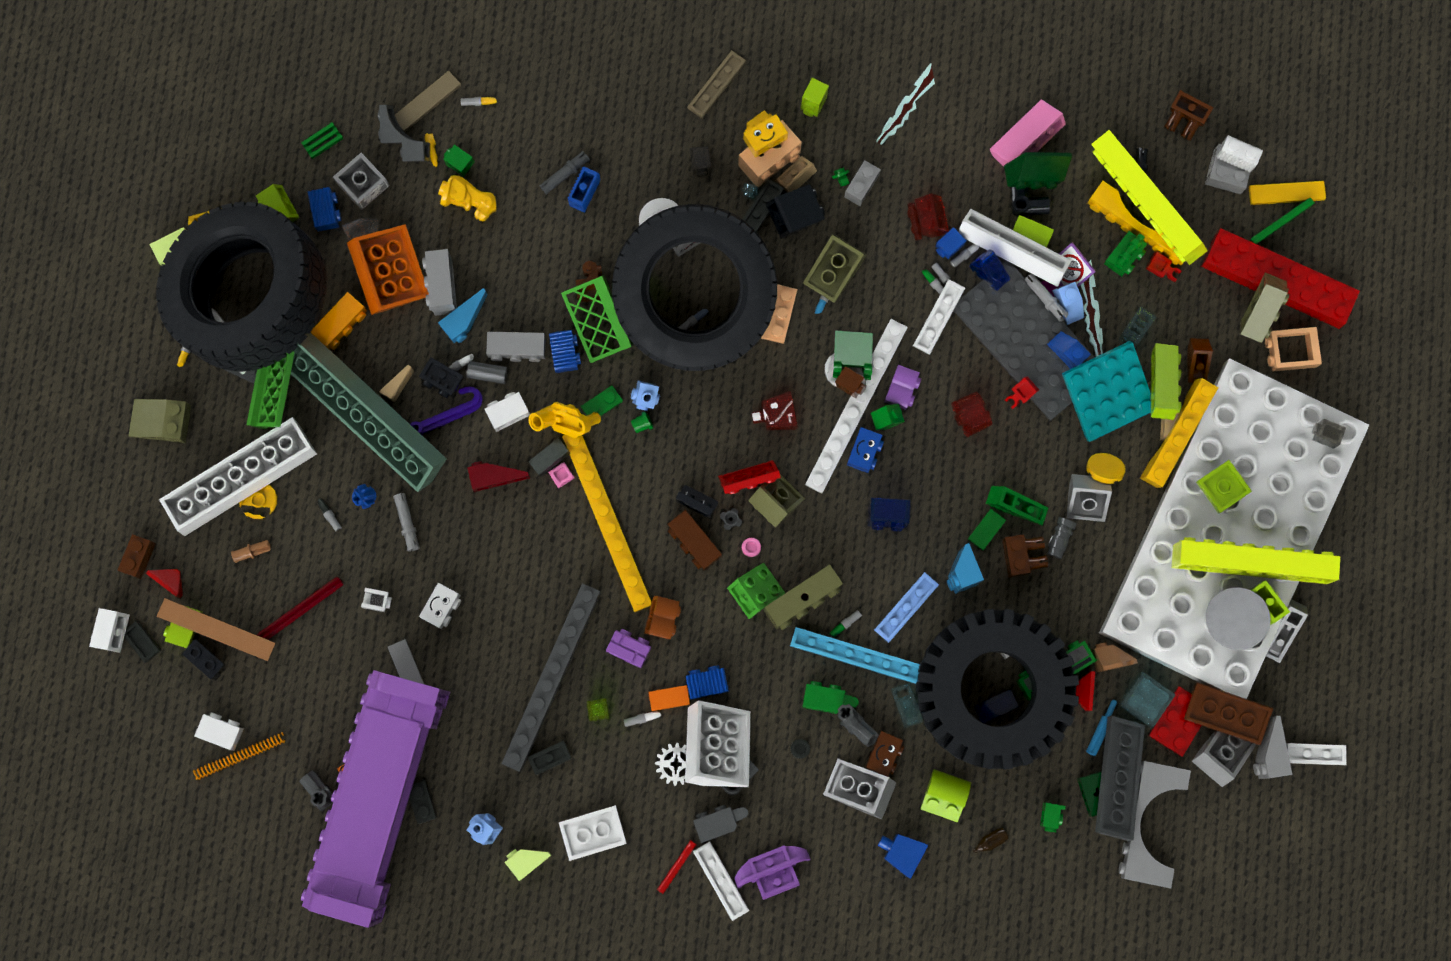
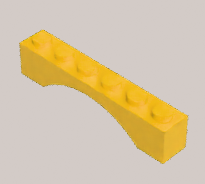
M1102 181L1088 201L1090 208L1094 212L1099 213L1100 211L1106 215L1105 218L1109 222H1116L1121 225V229L1124 232L1128 233L1130 231L1136 236L1139 233L1144 235L1145 239L1143 241L1151 245L1154 252L1163 253L1169 257L1168 259L1174 265H1182L1183 263L1173 251L1175 247L1171 249L1161 237L1163 233L1159 235L1156 230L1136 220L1123 204L1119 191Z
M1203 378L1194 381L1185 397L1176 422L1161 447L1147 464L1140 479L1156 488L1164 486L1218 390L1217 386Z

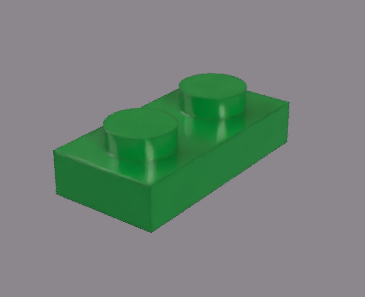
M611 385L583 404L581 408L587 416L596 412L601 417L622 403L623 400Z

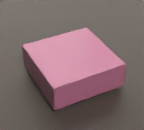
M565 462L548 472L558 489L574 479Z

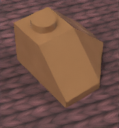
M1107 642L1096 644V648L1091 650L1097 660L1094 662L1096 672L1138 663L1137 659L1115 645L1108 646Z

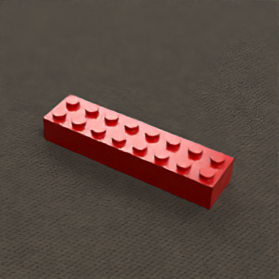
M1222 228L1216 232L1201 267L1254 291L1257 290L1265 273L1287 281V288H1289L1287 293L1289 298L1285 305L1338 329L1346 324L1360 292L1351 286Z

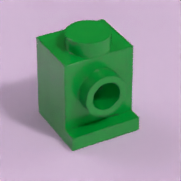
M1043 803L1040 826L1045 827L1044 831L1056 833L1059 825L1061 826L1063 823L1061 810H1065L1066 806Z

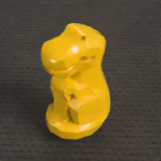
M451 175L448 182L443 180L438 194L442 196L440 201L442 206L446 207L453 204L463 207L465 211H469L474 206L476 207L474 216L481 222L486 221L497 210L496 198L492 193L481 192L463 177Z

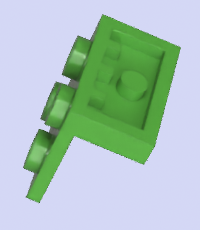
M764 563L742 575L727 587L748 619H751L767 605L785 594Z

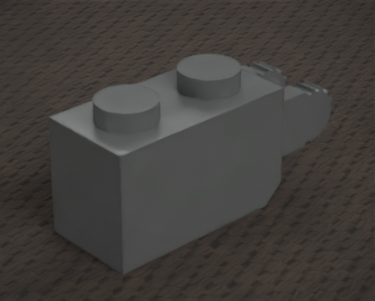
M726 805L714 808L715 813L708 815L706 811L696 815L697 819L693 820L701 843L735 831L737 827L736 822L748 815L746 807L731 810V807L726 808Z

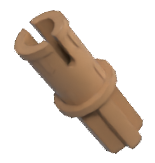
M268 540L253 545L247 544V547L231 551V555L235 563L248 558L254 559V556L270 551L271 545Z

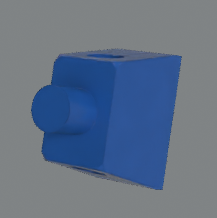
M896 834L894 840L883 835L877 845L887 851L884 859L910 879L928 847L925 843Z

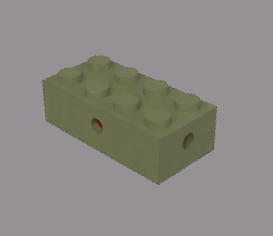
M828 565L764 608V612L776 630L779 628L784 630L791 625V620L795 617L799 620L808 614V609L812 606L814 609L821 606L825 601L824 598L827 596L831 599L839 594L843 583L831 565ZM801 597H805L807 601H803Z

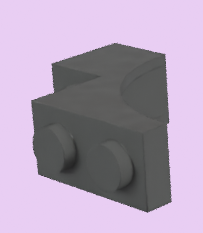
M379 105L378 119L380 121L378 136L381 143L402 144L400 155L404 162H431L430 143L417 141L401 129L395 117L394 106Z

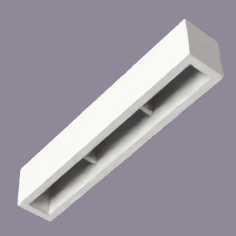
M972 209L965 216L959 229V233L966 240L1057 287L1071 263V260Z

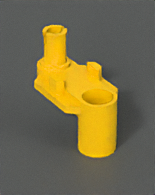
M554 402L552 405L529 416V424L533 430L541 431L552 426L554 431L573 438H578L589 432L591 426L601 422V417L596 412L585 416L574 405H565L559 402Z

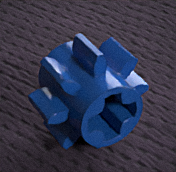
M366 484L359 485L354 489L352 500L356 506L362 505V509H366L375 504L376 492L371 486L367 487Z

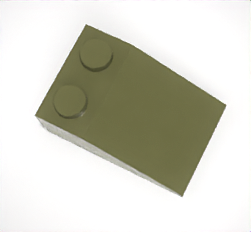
M832 234L803 284L835 303L858 271L867 254L837 235Z
M134 399L128 436L186 443L191 405L185 401Z

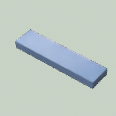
M924 572L874 631L889 643L939 584Z

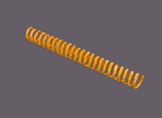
M277 734L278 738L280 739L279 743V741L276 738V735H274L276 744L274 743L273 738L270 737L273 746L270 744L269 739L267 738L266 740L269 744V747L266 745L265 740H263V743L266 747L265 749L262 746V743L259 741L262 751L258 747L257 743L255 745L258 749V752L252 744V748L255 751V753H253L251 747L248 746L251 756L249 755L247 748H245L247 757L245 756L244 751L241 749V753L244 756V758H242L240 752L237 751L240 760L237 758L236 753L234 752L233 754L236 758V762L233 759L232 754H230V757L233 761L232 763L229 760V757L226 756L229 765L226 763L225 758L223 757L222 759L225 763V766L222 764L221 759H219V762L222 766L221 768L218 765V761L215 760L218 770L214 766V762H212L211 764L214 768V771L210 767L211 765L208 763V767L211 772H209L207 766L204 765L207 775L205 774L203 767H200L203 776L201 775L199 768H197V772L200 775V777L197 776L195 770H193V773L196 776V780H200L201 777L204 778V776H208V774L211 775L216 771L219 772V769L222 770L227 766L230 767V764H237V762H241V760L244 761L245 758L248 759V757H252V755L255 756L260 752L263 753V750H270V748H274V746H277L278 744L281 745V743H285V740L283 741L280 737V734Z

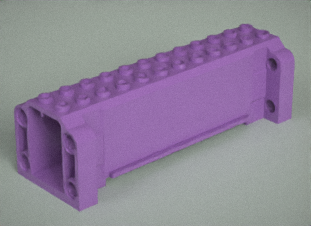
M373 670L372 674H369L366 685H368L367 693H363L360 703L363 705L361 713L358 712L356 715L355 724L357 726L355 732L352 731L349 738L351 746L349 751L345 752L343 758L345 766L343 771H340L338 774V789L334 790L331 802H333L331 810L327 811L325 817L327 825L325 830L321 831L319 837L321 845L314 853V868L310 869L307 876V881H309L308 888L304 889L301 896V901H303L302 907L307 908L311 912L367 928L381 923L387 906L385 902L391 886L390 883H386L384 880L428 737L429 728H438L442 711L446 709L450 695L449 691Z

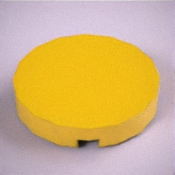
M1094 454L1089 458L1086 465L1088 474L1090 472L1094 480L1105 484H1114V481L1119 482L1125 474L1124 463L1111 454Z
M268 484L239 502L240 508L241 505L270 508L271 514L277 506V494L272 486ZM249 512L244 513L246 516L253 519L265 518L261 515H253Z

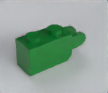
M811 681L810 684H806L802 708L837 714L838 708L841 705L849 704L856 708L859 704L856 697L845 695V690H841V686L830 684L828 688L822 687L820 682Z

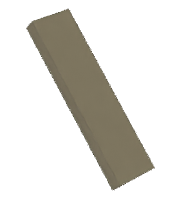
M731 50L687 108L703 119L745 65L746 60Z
M447 71L395 114L396 120L404 132L461 86V83L450 71Z

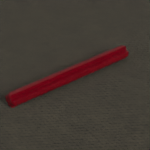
M335 577L256 635L269 640L342 587L343 582L339 577Z

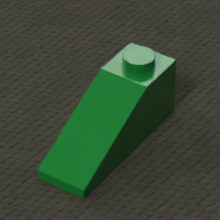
M991 486L985 503L997 510L1042 526L1048 511V507L1005 486Z

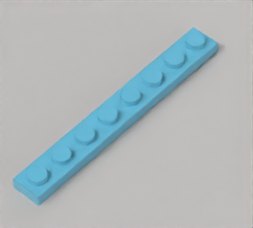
M795 627L790 644L791 647L916 684L918 682L920 664Z

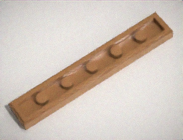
M164 598L157 614L159 618L266 661L269 660L276 644Z

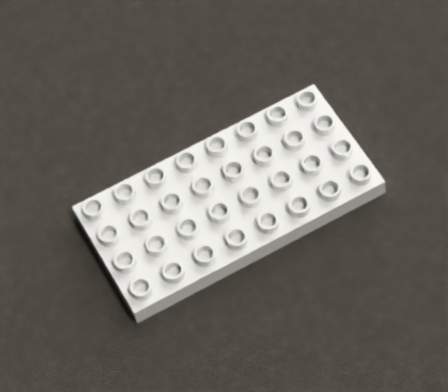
M1229 358L1223 364L1214 384L1218 387V390L1178 461L1099 634L1199 683L1247 699L1283 618L1270 625L1266 636L1257 645L1244 650H1234L1219 644L1209 633L1206 625L1207 607L1214 596L1225 589L1240 587L1250 590L1258 583L1266 580L1288 608L1299 581L1171 568L1173 545L1179 542V540H1184V537L1196 538L1197 542L1210 539L1215 540L1217 544L1229 541L1235 542L1236 546H1243V544L1248 543L1255 544V548H1262V546H1274L1275 550L1294 548V552L1314 550L1369 424ZM1230 460L1252 492L1218 514L1196 482Z

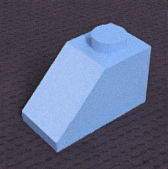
M1076 282L1068 283L1052 290L1054 296L1059 300V304L1068 312L1067 318L1062 315L1066 325L1084 318L1083 300Z

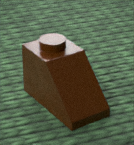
M1189 339L1187 350L1188 383H1194L1196 379L1200 378L1206 381L1208 379L1213 353L1209 339Z

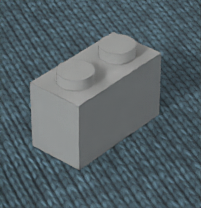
M864 160L845 191L844 197L861 206L878 179L881 169Z

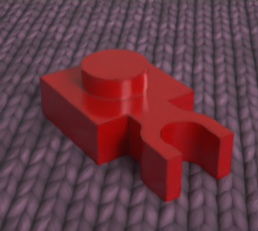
M1154 252L1145 268L1160 278L1167 275L1168 279L1173 282L1177 281L1172 275L1173 271L1178 274L1182 272L1178 268H1172L1170 266L1172 261L1159 252Z
M1026 376L1012 388L1015 394L1008 396L1005 401L1013 399L1015 404L1011 408L1014 409L1019 405L1020 400L1026 403L1039 389Z

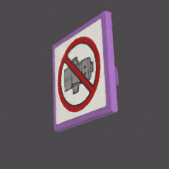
M1073 242L1059 253L1071 260L1060 282L1061 286L1076 282L1077 287H1079L1096 272Z

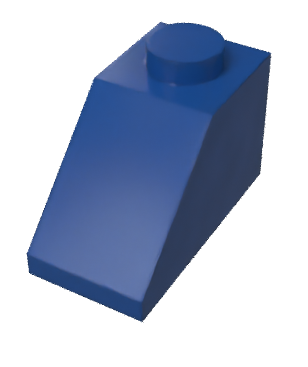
M1062 331L1047 344L1070 369L1082 364L1091 355L1078 340Z

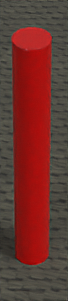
M689 841L657 890L660 893L664 894L697 845L693 841Z

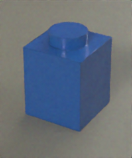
M953 227L937 242L935 246L937 248L936 252L942 258L946 257L949 260L965 245L967 240Z

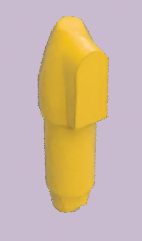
M433 133L425 134V142L430 143V159L433 166L437 167L438 157L435 150Z

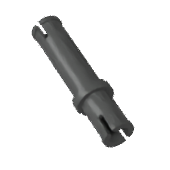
M581 151L580 154L571 161L568 160L566 165L540 184L539 187L547 195L570 175L576 174L580 167L590 161L589 157L584 151Z

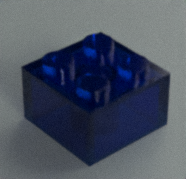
M871 498L868 505L867 526H872L873 530H883V527H891V531H902L908 526L910 500Z

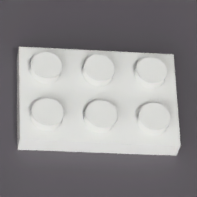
M616 805L559 822L569 861L627 844Z

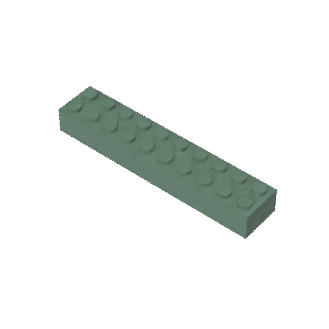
M311 332L310 334L306 333L308 337L300 345L297 343L298 347L293 351L295 353L291 375L417 492L430 485L447 458Z

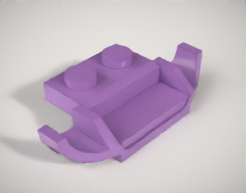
M785 845L751 858L739 869L734 878L737 889L751 881L752 883L756 882L764 900L797 887L800 884L793 867L799 862L811 859L806 849Z

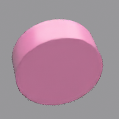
M747 538L744 540L742 552L746 556L755 557L760 553L761 544L757 539Z

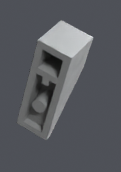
M1292 599L1288 605L1290 613L1283 617L1266 654V657L1279 663L1308 616L1307 607Z

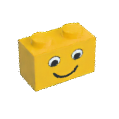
M777 114L772 117L770 115L765 117L756 126H749L743 135L745 143L755 158L788 138V132Z

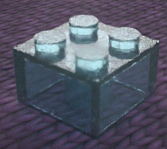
M1141 672L1134 679L1117 705L1151 728L1156 725L1175 697V694L1146 673Z

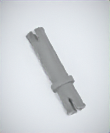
M1034 274L1028 275L1033 282L1028 277H1026L1025 282L1045 304V308L1051 311L1059 322L1064 320L1060 313L1067 318L1068 312L1059 304V300L1051 295Z
M406 494L394 495L393 498L402 526L401 534L405 538L408 552L418 550L420 546L416 537L417 530L413 526Z

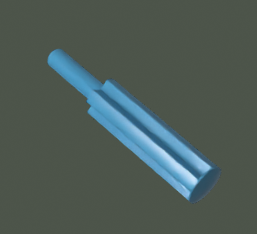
M1116 700L1111 701L1105 716L1101 717L1086 750L1092 756L1097 755L1106 735L1107 717L1112 715L1117 704Z

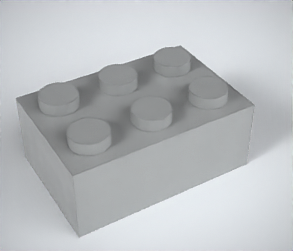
M448 249L425 251V258H422L423 269H425L427 276H424V284L429 293L426 295V304L435 316L450 314L457 308L452 257Z

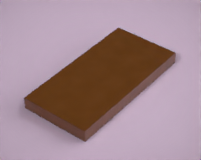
M1196 682L1184 719L1261 746L1273 708Z

